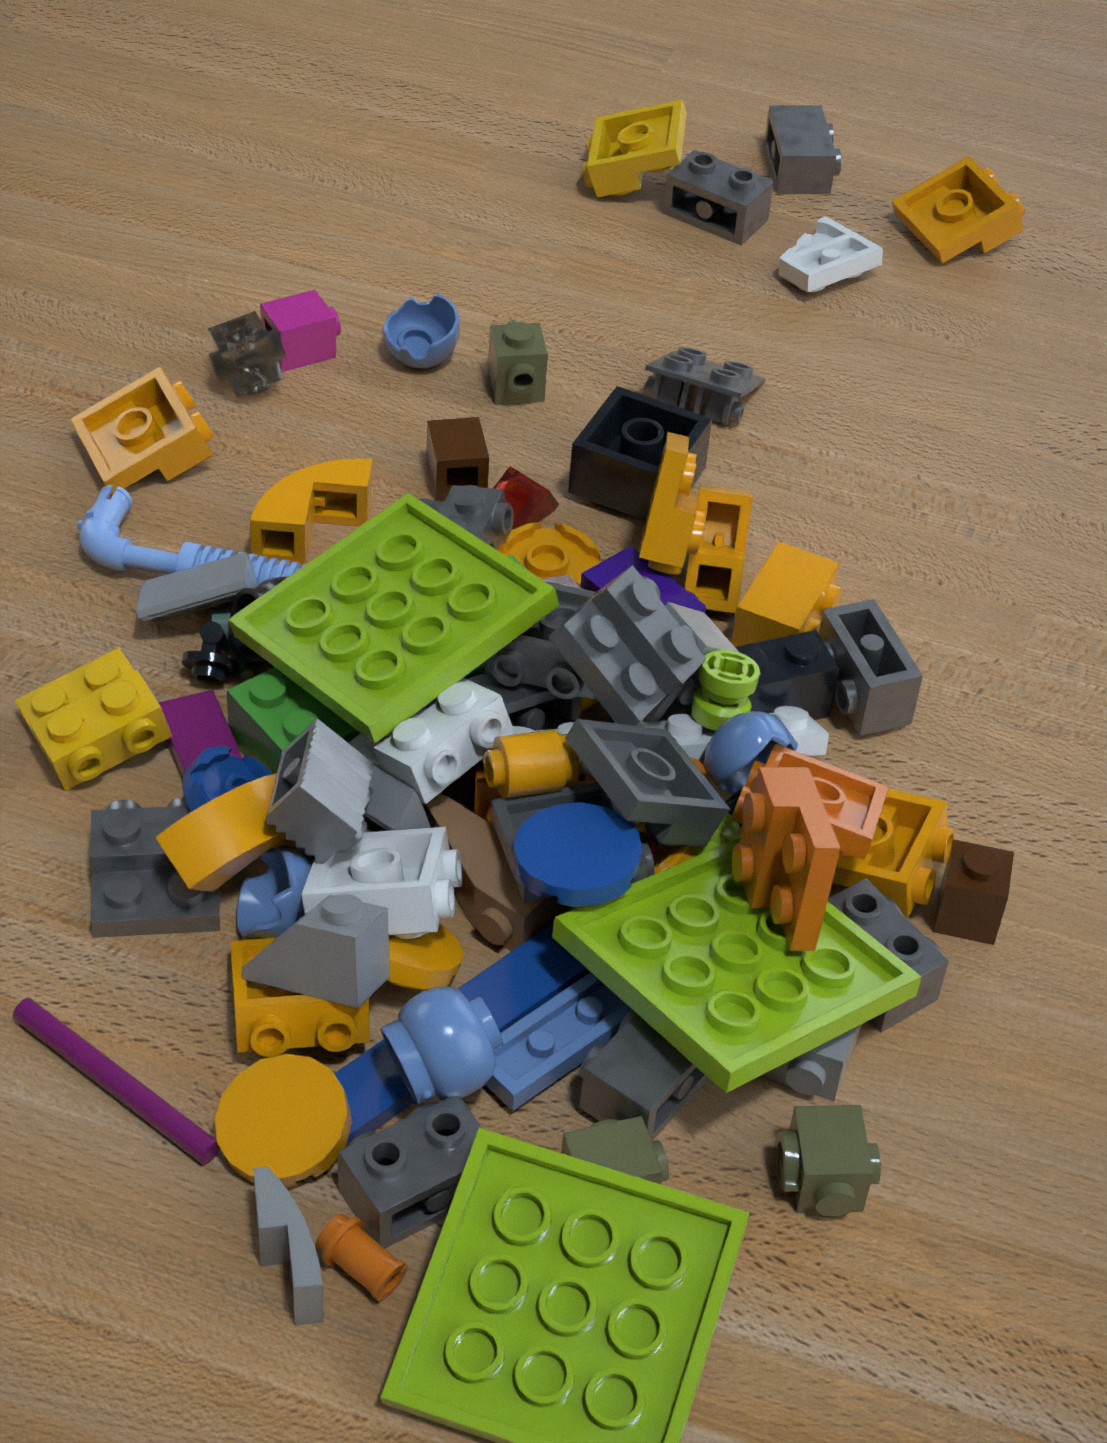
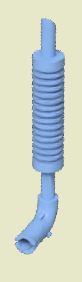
M113 485L103 487L92 508L85 513L84 521L79 520L77 522V529L81 530L79 540L85 554L97 564L119 571H126L128 567L171 574L239 553H246H237L235 550H227L226 552L225 548L219 547L215 549L214 546L205 547L204 544L188 541L184 542L179 554L132 545L131 539L118 537L120 534L119 526L132 508L133 503L129 493L117 486L111 499L108 498L113 491ZM249 554L257 585L269 578L290 576L306 565L303 564L301 566L299 562H292L290 564L288 560L279 561L278 558H270L269 560L267 556H259L258 558L257 554Z

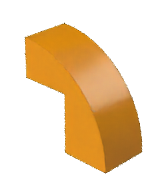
M340 459L318 463L293 472L274 484L257 502L250 518L251 554H257L258 558L259 556H267L269 560L270 558H278L279 561L288 560L290 564L292 562H299L303 565L307 561L314 523L360 527L367 522L372 505L373 459Z
M700 484L696 510L705 512L703 519L705 523L697 555L689 553L685 589L695 594L706 605L708 610L736 613L745 560L753 491Z
M277 773L250 781L214 798L187 814L155 837L189 889L213 892L271 847L278 848L283 845L296 847L295 840H286V832H276V825H267L266 815Z

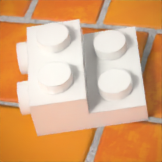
M462 678L409 719L399 723L393 731L377 743H373L361 733L350 741L349 744L374 763L375 766L412 787L417 792L421 802L427 804L483 759L485 751L492 750L495 737L512 735L515 732L501 695Z
M446 827L364 832L358 843L348 852L342 853L338 850L325 863H315L314 859L301 894L305 914L328 895L347 894L358 897L364 903L388 908L389 935H394L401 939H412L420 937L427 932H437L441 918L454 917V887H461L460 852L458 849L449 850Z

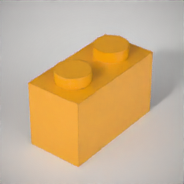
M779 541L737 606L731 641L733 646L737 647L817 630L819 633L823 609L837 607L841 600L843 588L836 585L840 563Z

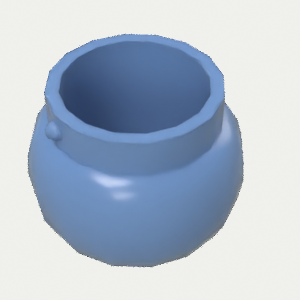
M449 986L434 987L414 996L403 1005L398 1013L397 1020L380 1028L393 1062L418 1106L435 1097L441 1101L452 1096L463 1098L483 1087L493 1076L496 1067L493 1050L504 1045L497 1024L483 999L479 996L469 1001L459 989Z

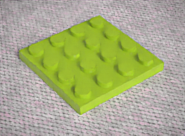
M407 493L229 618L228 621L236 638L373 743H377L393 731L399 723L409 719L437 698L439 694L454 683H457L560 605L553 586L421 500Z
M739 838L631 884V887L620 897L600 905L579 906L556 916L552 932V938L725 1093L916 997L922 978L921 975L828 901L816 950L790 951L781 924L773 922L771 908H750L742 882H735L733 878L732 853L734 846L741 844Z
M479 1127L380 1398L383 1405L496 1443H681L747 1228L750 1212Z

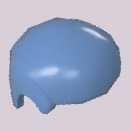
M437 293L434 294L429 302H418L413 297L407 298L398 310L388 315L384 323L382 333L386 350L392 358L413 368H429L445 362L451 357L460 334V318L456 305L443 295Z
M762 711L740 713L721 723L706 746L704 766L720 790H726L727 793L734 794L743 789L755 760L764 764L767 763L774 744L796 751L798 743L784 723L776 716Z
M283 845L274 852L263 853L261 860L268 864L267 872L261 876L243 880L236 910L237 929L243 938H277L305 915L301 894L313 863L296 847Z

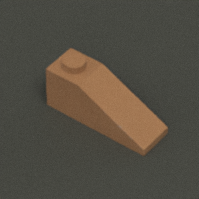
M441 792L427 804L422 803L430 827H446L449 850L458 849L460 852L461 887H454V895L471 925L479 930L486 940L495 945H502L509 951H513L554 923L556 916L567 912V905L557 904L558 896L523 902L494 825Z

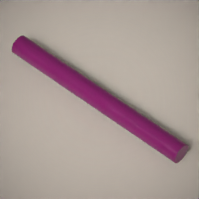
M31 998L23 999L16 1006L13 1012L14 1020L203 1165L208 1164L215 1158L220 1147L214 1137Z

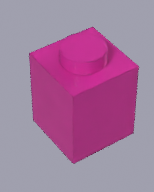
M316 290L260 304L261 344L281 372L336 357V336H339L341 333L340 319L334 307H328Z

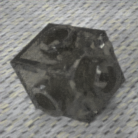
M256 311L208 328L216 350L208 354L214 373L219 383L228 380L236 397L244 394L261 393L267 390L273 383L284 380L278 361L286 358V354L276 329L267 332Z

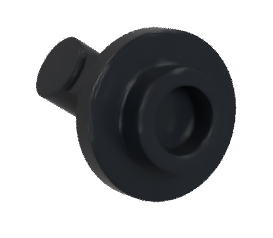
M214 621L205 623L200 629V636L203 641L201 651L184 652L181 663L192 670V678L206 683L223 684L225 683L226 676L238 675L240 663L235 659L227 657L230 652V644L221 625Z

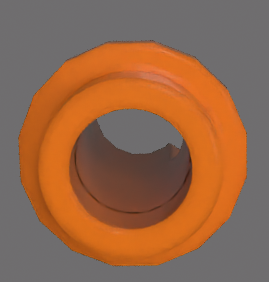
M345 1214L335 1216L323 1228L316 1241V1247L322 1251V1262L327 1266L337 1264L370 1291L377 1301L386 1299L402 1282L408 1269L407 1265L401 1260H397L364 1231L365 1223L361 1218L355 1216L349 1219Z

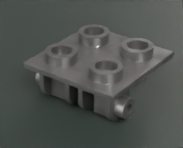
M678 347L677 351L665 354L646 365L645 370L657 374L656 377H648L644 387V395L688 410L695 388L699 386L694 413L702 415L706 407L704 416L724 425H729L731 421L740 423L744 414L745 404L738 402V398H742L765 383L766 380L765 377L752 374L754 368L737 361H725L724 365L707 361V354L705 352L689 347Z

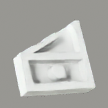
M825 216L817 221L816 233L813 236L804 233L797 240L796 246L789 248L779 257V275L803 291H821L827 285L846 278H856L862 272L881 266L883 248Z

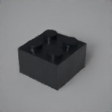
M616 386L572 443L568 493L646 521L667 433L670 432L689 437L688 452L697 454L692 487L706 468L712 419Z

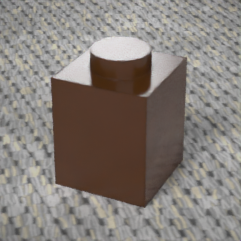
M479 417L427 421L426 463L435 501H445L453 485H474L480 488H488L489 453Z
M953 839L940 886L933 932L994 945L1009 897L1014 852Z

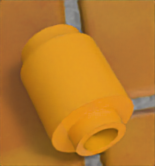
M554 729L498 736L494 738L492 750H487L484 753L485 778L490 788L497 787L501 797L504 799L562 791L565 788V784L578 781L580 772L579 756L565 739L567 734L559 735Z

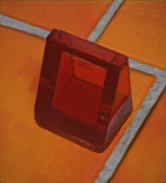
M509 466L493 487V489H504L506 503L512 505V530L528 523L540 522L559 506L550 490L512 466Z

